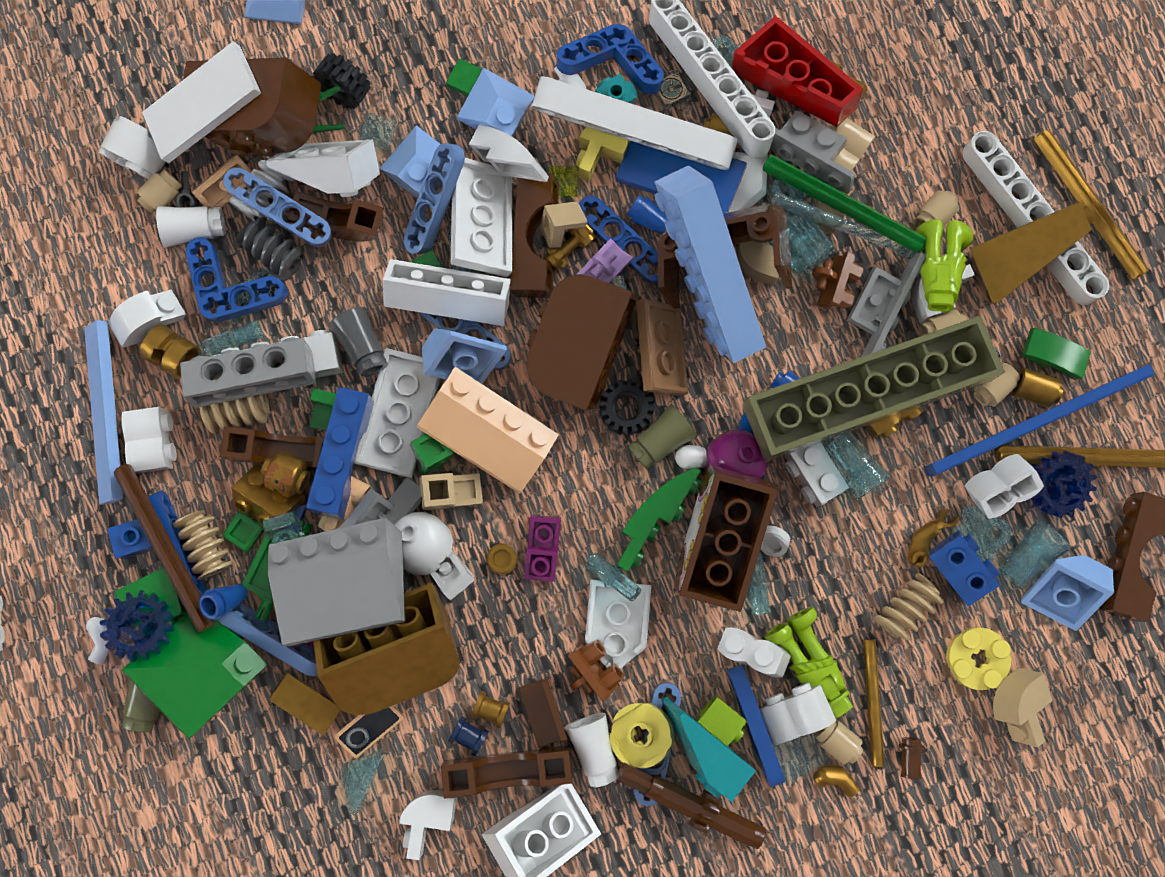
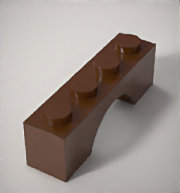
M547 173L549 176L547 182L518 178L517 184L513 187V199L516 202L515 213H512V230L514 231L512 241V273L507 279H511L510 290L517 297L550 298L553 291L554 268L547 260L538 257L533 248L534 233L541 223L544 206L558 204L560 184L553 173Z
M224 426L220 457L234 462L263 465L268 457L273 458L277 453L286 452L304 460L307 464V469L316 470L325 437H295L267 433L255 429Z
M1147 492L1131 494L1124 503V522L1118 528L1115 535L1116 551L1110 557L1107 567L1113 569L1114 593L1100 606L1099 610L1132 621L1149 622L1157 592L1143 578L1140 569V556L1149 540L1157 535L1165 534V498Z
M569 746L445 760L441 765L444 799L477 795L485 791L505 787H546L571 784L573 781Z

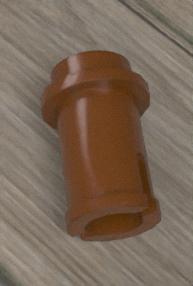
M902 737V743H899V748L902 749L901 777L921 779V750H925V746L921 745L922 739Z

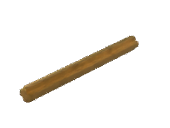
M1047 129L1034 138L1035 143L1076 201H1080L1082 208L1085 206L1089 207L1094 219L1093 225L1130 277L1137 279L1147 273L1148 267L1052 132Z
M1001 445L996 450L997 462L1010 455L1019 454L1029 464L1165 468V450Z

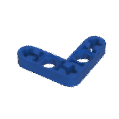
M622 24L610 25L565 44L557 51L556 67L561 73L566 75L577 74L614 58L641 92L655 94L660 91L663 84L664 72L632 31ZM596 46L599 47L601 51L598 53H592L589 50H587V47ZM634 55L639 57L641 61L631 62L627 57Z
M202 237L195 238L187 244L186 256L200 313L209 321L215 323L278 306L286 300L288 289L275 276H266L226 288L216 248L207 239ZM201 247L207 250L203 252L204 261L208 265H203V261L196 255L200 253ZM207 273H213L215 275L214 283L209 287H203L201 285L202 277ZM272 285L278 289L273 297L267 293ZM256 289L261 293L259 297L255 292ZM243 292L250 293V302L246 306H238L236 303L237 296ZM215 301L219 305H222L216 308V313H212L210 310H208L213 307V302ZM225 304H230L232 309L230 310Z

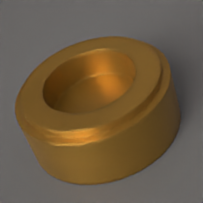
M497 544L487 554L489 568L498 574L510 573L518 562L515 549L508 544Z

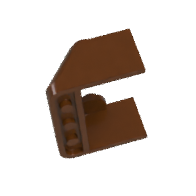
M767 204L723 213L733 244L752 240L757 243L773 241L774 267L786 289L792 288L788 217L784 209L778 204ZM666 232L658 242V288L672 307L677 309L680 308L679 262L674 251L678 247L675 239L672 240Z

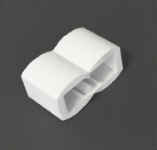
M161 407L122 412L126 464H130L136 474L173 469L172 461H176L177 453L175 445L170 443L169 431L173 430V420L170 413H167L166 409Z
M1019 454L1005 457L992 470L978 473L965 484V488L972 501L989 519L1005 514L1016 502H1023L1032 498L1044 487L1037 471Z
M732 627L725 628L717 648L725 657L740 664L750 665L753 669L771 677H783L791 658L787 651L776 644L766 640H758L751 634Z
M805 683L793 688V695L784 697L782 693H778L765 699L767 705L759 710L774 745L822 730L836 721L821 685L811 688L809 683Z

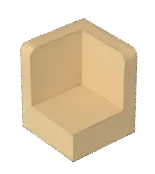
M578 201L544 206L540 229L550 248L561 247L565 229L585 227L587 219Z

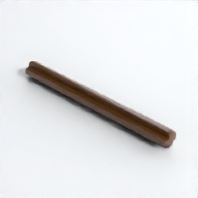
M125 464L116 468L114 476L196 630L202 632L211 628L214 625V620L208 619L202 614L199 607L201 595L132 466Z

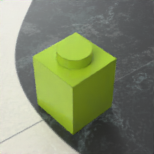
M715 695L712 696L695 718L698 723L727 747L731 742L736 744L746 732V728L743 726L747 721Z

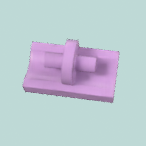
M610 238L577 274L588 275L611 283L633 258Z

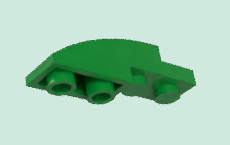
M695 467L678 475L655 491L640 506L622 531V534L629 537L631 541L616 566L625 571H628L630 567L636 569L645 555L644 552L640 551L646 540L652 542L660 529V526L656 524L657 520L666 525H669L672 520L679 521L686 509L682 502L687 493L693 496L701 483V480L697 478L701 470Z

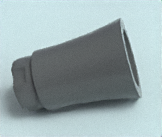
M356 307L337 315L329 323V329L339 340L353 366L357 368L361 376H373L387 367L388 363L383 356L384 351L372 327L367 308Z

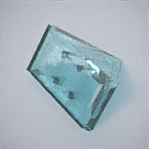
M379 749L342 764L341 772L350 814L355 816L361 810L387 751Z

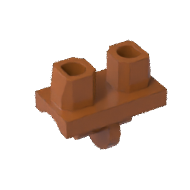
M847 251L842 256L835 255L832 256L831 260L826 259L823 267L813 268L812 276L818 280L816 288L821 290L817 302L818 306L823 308L834 306L842 309L852 306L855 295L853 292L845 289L847 281L850 283L858 282L864 269L854 262L855 254Z
M594 640L586 645L581 643L568 657L574 663V666L569 670L576 678L570 684V687L575 690L582 686L587 694L595 691L603 702L616 689V685L622 680L624 673L615 663L605 670L601 667L598 660L606 654V650L599 640Z

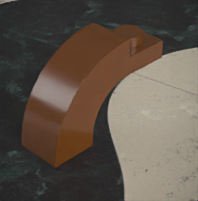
M295 191L293 197L294 201L328 222L332 231V237L357 242L371 241L376 238L384 207L354 199L353 203L348 204L336 203ZM290 208L287 221L294 224L299 220L300 212L297 209ZM307 216L303 227L317 230V234L325 235L322 230L323 226L320 225L316 229L308 224L307 221L310 217Z

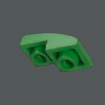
M1030 328L1022 355L1042 368L1054 367L1071 379L1077 380L1084 377L1091 351L1056 334L1038 328Z

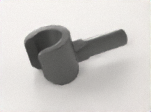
M182 171V193L177 196L176 204L178 207H184V201L190 198L191 207H197L198 201L191 195L188 172Z

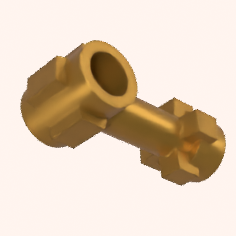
M588 224L585 227L569 229L567 233L571 237L557 250L551 248L544 259L549 262L555 271L559 268L563 269L568 264L565 258L577 246L580 245L584 249L596 237L592 233L594 230Z

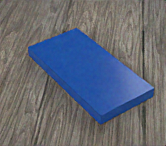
M630 141L615 179L616 182L655 195L658 193L655 181L689 165L713 182L722 213H728L747 168V162L732 158L729 170H722Z

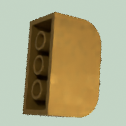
M433 583L404 593L405 622L313 641L318 678L337 707L342 711L354 715L376 713L443 686L456 675L460 660L448 613Z

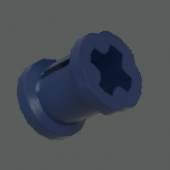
M462 716L448 742H457L471 750V755L476 756L489 731L486 729L481 731L467 723L466 718Z

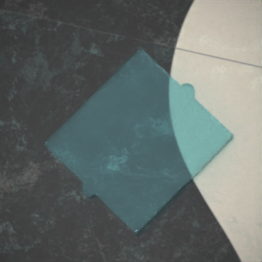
M813 733L778 745H774L772 742L785 778V783H782V786L800 776L807 777L808 772L828 763Z

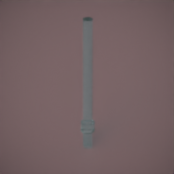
M778 192L773 197L772 204H778L789 211L896 251L898 256L911 260L919 252L926 254L924 249L914 252L873 229Z

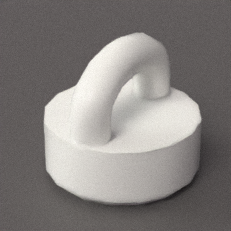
M767 526L761 551L772 557L784 555L790 544V536L779 527Z

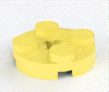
M972 627L963 630L952 638L947 648L946 661L951 673L955 676L954 678L961 685L975 690L998 688L1010 671L1011 647L996 632L987 628ZM982 650L986 662L985 664L981 663L977 668L975 666L976 661L971 659L972 654H978Z
M652 703L627 705L615 715L612 721L614 723L610 733V744L615 755L623 763L625 762L638 768L654 766L666 758L674 745L673 727L670 719L664 711ZM638 726L642 730L647 729L649 732L647 736L648 741L645 744L642 740L636 741L634 738L637 735L636 728Z

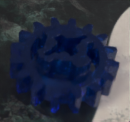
M1065 450L1062 454L1054 451L1051 455L1052 459L1041 458L1043 463L1041 468L1033 467L1044 485L1041 491L1035 495L1036 498L1033 500V503L1041 507V511L1049 515L1052 514L1062 518L1065 514L1073 517L1074 509L1083 512L1085 508L1082 503L1084 501H1093L1091 496H1089V492L1096 491L1097 487L1091 485V481L1098 477L1096 474L1089 472L1094 466L1091 463L1085 462L1086 458L1084 456Z
M143 590L139 591L137 598H134L130 592H127L126 601L124 602L115 598L114 603L117 607L114 610L106 608L104 611L109 615V619L100 621V625L107 629L100 633V637L104 641H108L105 647L110 652L116 650L115 655L119 659L124 658L127 654V658L131 662H135L139 654L145 660H149V651L151 650L160 654L161 649L158 645L161 642L170 643L166 632H173L175 630L172 624L167 623L174 619L171 611H166L169 608L168 604L164 600L159 602L160 598L155 593L147 598V594ZM140 607H147L154 610L155 612H143ZM141 621V623L138 625L139 629L134 631L133 629L137 627L136 623ZM130 639L134 642L135 646L123 644L120 640L126 641Z

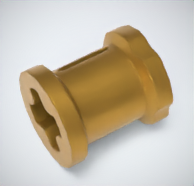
M481 691L471 718H482L494 723L495 727L500 729L510 702L505 701L502 703L487 697L486 692Z

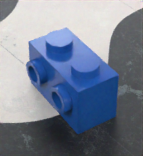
M958 530L930 549L929 557L969 607L1000 586L996 577L1000 572L989 558L983 561L978 555L977 551L980 550V547L970 534L963 536L960 530Z

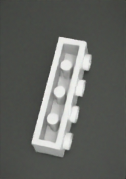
M390 259L383 278L384 306L504 326L509 306L511 279Z

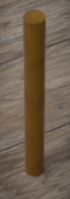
M863 640L872 767H884L876 640Z

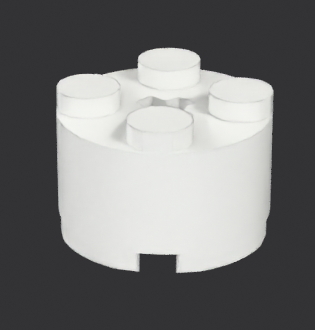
M116 115L98 153L128 170L131 169L137 172V174L146 179L155 175L156 172L160 173L165 161L161 160L150 131L122 116Z

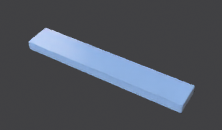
M96 320L85 327L84 332L99 505L123 500V491L114 476L115 469L120 467L108 323L107 321Z

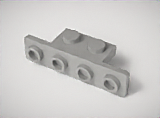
M798 110L780 130L775 128L770 150L777 153L783 160L791 161L801 167L807 174L815 175L845 194H849L852 190L855 174L833 161L846 146V137Z
M919 252L912 256L900 279L878 267L871 270L846 320L872 334L861 357L886 348L887 344L884 341L888 332L891 333L899 322L897 314L901 306L904 307L912 295L910 288L913 282L921 276V266L926 254Z
M406 478L389 500H386L373 489H370L340 528L381 518H387L394 525L403 516L413 513L422 502L420 486Z

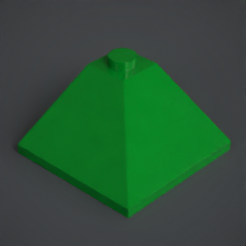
M186 614L121 671L189 740L264 670L267 664L244 640L216 619H213L214 625L211 628L198 632L189 615Z

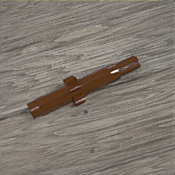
M625 762L622 768H619L617 781L691 818L689 825L692 828L706 834L710 827L755 849H759L763 844L766 836L765 827L720 806L721 798L717 799L710 792L703 790L702 795L699 796L655 774L650 775Z

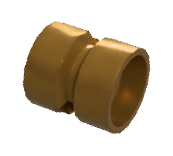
M160 324L152 328L146 335L140 346L139 354L140 357L153 365H161L163 371L176 379H181L180 363L191 361L192 358L199 356L200 347L184 337L179 338L176 332Z

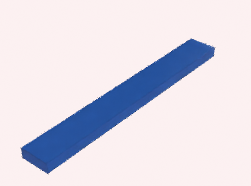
M1150 364L924 466V469L930 477L938 475L1152 377L1155 373Z

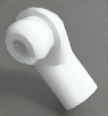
M93 617L86 624V629L95 644L88 660L103 665L115 641V636L105 619Z

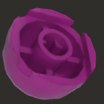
M729 430L718 435L708 445L706 450V470L709 465L761 478L765 474L768 461L765 462L754 434L746 430Z

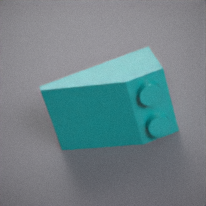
M666 696L663 704L689 764L697 771L694 777L717 799L723 795L733 802L756 770Z

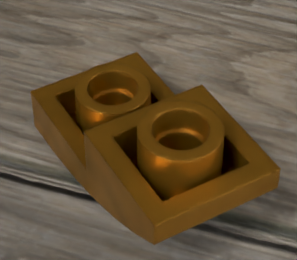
M288 672L285 673L268 698L271 702L323 736L341 711L334 702Z

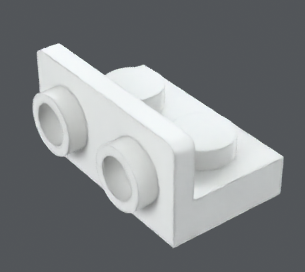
M821 442L785 455L787 459L785 467L793 478H799L804 486L801 488V492L809 504L814 503L816 507L822 506L827 501L849 489V486Z

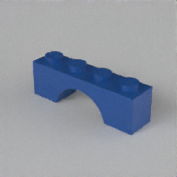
M338 387L306 506L314 514L344 520L351 494V476L355 455L363 434L367 432L374 401L369 393Z

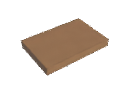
M645 298L637 300L636 309L643 390L675 396L687 395L688 384L681 308L674 309L670 304Z

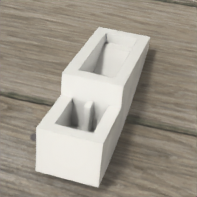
M483 125L478 126L469 145L484 162H490L501 175L547 182L549 178L547 173L517 139L498 129Z

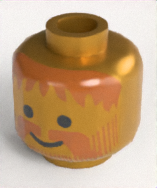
M286 452L277 453L273 458L268 457L261 468L265 487L285 497H292L296 493L301 494L306 488L311 474L310 471H307V464L304 460Z

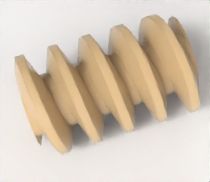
M266 393L199 407L200 415L206 428L211 433L219 432L220 428L224 430V426L232 427L233 425V427L241 428L244 423L247 426H252L256 420L263 424L268 419V396Z
M204 510L188 514L173 523L174 528L183 529L178 533V538L180 540H188L182 545L183 551H193L187 556V561L189 563H197L191 568L193 574H202L196 580H202L221 573L233 564L232 561L221 560L228 553V550H217V546L224 540L223 538L213 539L212 536L219 531V527H208V524L215 517L204 516Z
M920 573L915 575L917 581L909 580L907 582L909 590L903 588L899 591L901 599L896 597L891 599L890 603L893 608L888 606L882 608L884 617L880 615L874 617L876 622L894 638L898 639L900 637L909 641L910 637L906 629L909 628L917 632L919 629L914 621L917 619L923 623L927 622L923 611L934 614L936 611L931 603L944 604L938 589Z

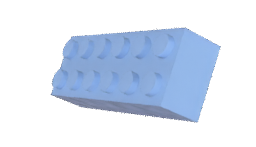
M689 165L655 181L654 183L658 191L654 195L660 210L662 212L665 211L668 221L665 222V228L672 240L675 239L678 249L674 251L675 256L681 267H685L687 272L684 281L690 293L695 295L697 302L693 303L694 309L698 317L704 320L706 327L702 330L707 342L710 345L714 344L718 353L721 356L726 355L733 363L766 348L713 182Z

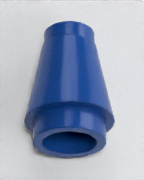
M638 195L626 215L632 218L631 222L663 235L666 231L665 222L668 221L667 216L648 197L644 198Z
M242 584L208 589L199 600L200 610L208 619H221L247 599V590Z

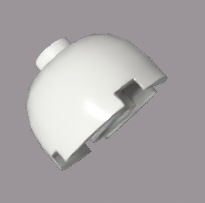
M413 512L403 516L394 524L402 532L403 569L413 575H427L435 572L442 566L440 563L445 557L450 556L453 544L451 531L438 517L427 512Z

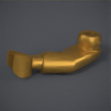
M947 508L941 509L937 514L936 521H930L916 530L908 550V562L916 567L926 565L931 540L941 533L940 530L944 527L955 526L959 522V516H954L950 522L945 523L944 516L951 510Z

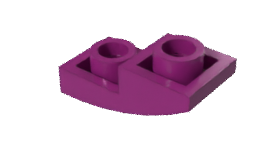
M530 516L524 579L555 582L561 517Z

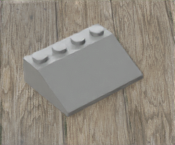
M387 518L269 545L268 578L283 646L288 647L405 622L402 532Z

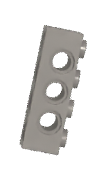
M287 338L280 343L270 345L257 344L250 349L240 351L227 350L222 352L221 355L211 357L197 356L192 358L191 361L180 363L183 397L194 408L316 384L312 350L304 338ZM284 360L280 367L274 368L277 362ZM253 367L249 373L243 374L247 368ZM222 373L219 379L213 380L217 374Z

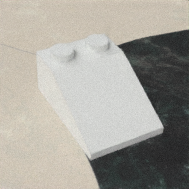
M373 139L304 144L295 151L279 153L266 161L268 168L325 193H340L341 197H350L358 194L359 189L369 186L371 184L370 181L380 175Z
M572 783L555 786L509 814L482 834L505 877H547L601 835Z

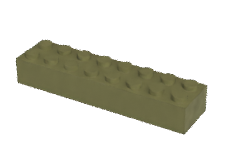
M977 316L749 396L743 403V408L763 459L766 462L986 384L1004 374L1005 371L981 316Z

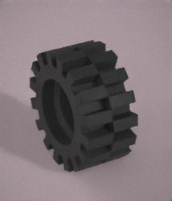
M335 53L326 54L312 76L321 83L320 91L322 93L339 85L341 90L328 98L330 100L333 98L338 105L342 103L344 108H357L371 88L369 86L370 81L366 79V74L360 73L361 69L358 66L354 67L352 61L349 59L345 61L343 56L338 55L337 57Z
M621 379L614 385H609L608 389L602 394L600 401V415L603 423L608 426L610 431L613 430L618 435L626 434L627 436H632L634 433H640L649 425L653 417L655 408L653 395L651 396L649 392L643 390L641 382L637 381L635 383L632 382V379H627V381H622ZM631 397L637 402L639 410L636 416L624 419L616 413L615 404L620 398Z

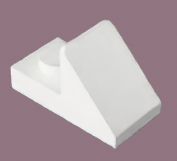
M453 550L450 556H446L440 563L442 566L437 571L430 573L441 591L450 601L474 581V575Z

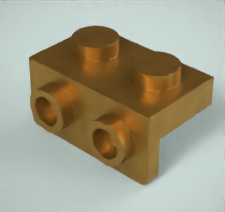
M256 463L231 487L233 505L242 514L248 513L257 519L259 524L266 530L272 529L281 535L285 531L284 522L305 501L304 494L296 493L292 497H285L267 489L264 485V475L261 474L262 467Z

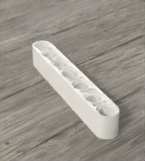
M651 0L649 23L731 134L738 139L742 149L753 158L764 157L769 152L775 134L773 122L681 1Z
M544 76L540 77L531 106L539 112L722 170H729L738 139L731 135Z
M980 131L966 144L962 152L965 162L1017 228L1033 222L1030 214L1040 219L1055 212L993 133ZM975 145H978L981 148H983L984 153L979 152L976 149ZM993 168L1000 170L1002 176L997 175ZM1012 191L1019 194L1020 200L1013 196ZM1078 241L1046 265L1071 298L1078 304L1088 305L1105 296L1109 290L1107 277ZM1067 260L1073 263L1075 270L1069 268ZM1086 284L1091 286L1093 294L1087 291Z

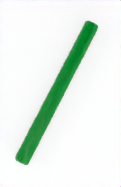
M770 155L763 165L764 172L914 252H919L926 242L925 236L774 155Z

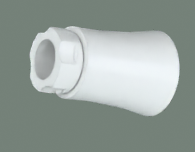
M157 207V228L164 248L187 243L195 238L214 239V236H224L226 234L224 213L221 207Z
M606 713L592 714L566 725L564 729L575 748L585 776H588L590 786L601 787L615 781L618 776V769L616 767L618 763L610 744Z

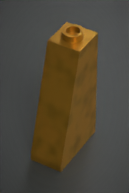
M1079 201L970 248L992 303L1001 301L1092 230L1090 224L1094 223L1089 207L1085 206L1082 208Z

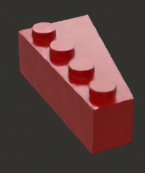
M776 15L733 53L732 70L737 76L835 127L839 126L858 107L863 88Z

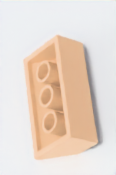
M456 367L416 426L519 494L539 468L559 435Z

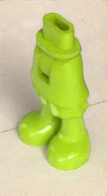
M934 219L922 223L915 230L926 237V242L922 248L926 250V260L921 266L920 271L925 292L924 298L928 302L929 310L950 312L954 309V303L958 300L962 275L966 268L965 262L967 259L961 251L971 245L973 230L961 221H950L947 224L945 233L947 251L941 257L943 222L939 219Z
M811 606L793 614L786 619L787 622L779 623L771 628L764 635L766 641L779 645L790 654V660L793 664L789 668L796 672L794 676L802 684L809 683L811 688L821 685L835 719L851 710L853 705L847 697L849 691L846 689L844 679L837 666V661L833 660L832 655H827L813 633L811 624L817 619V612ZM792 630L803 643L811 656V660H807L793 638Z

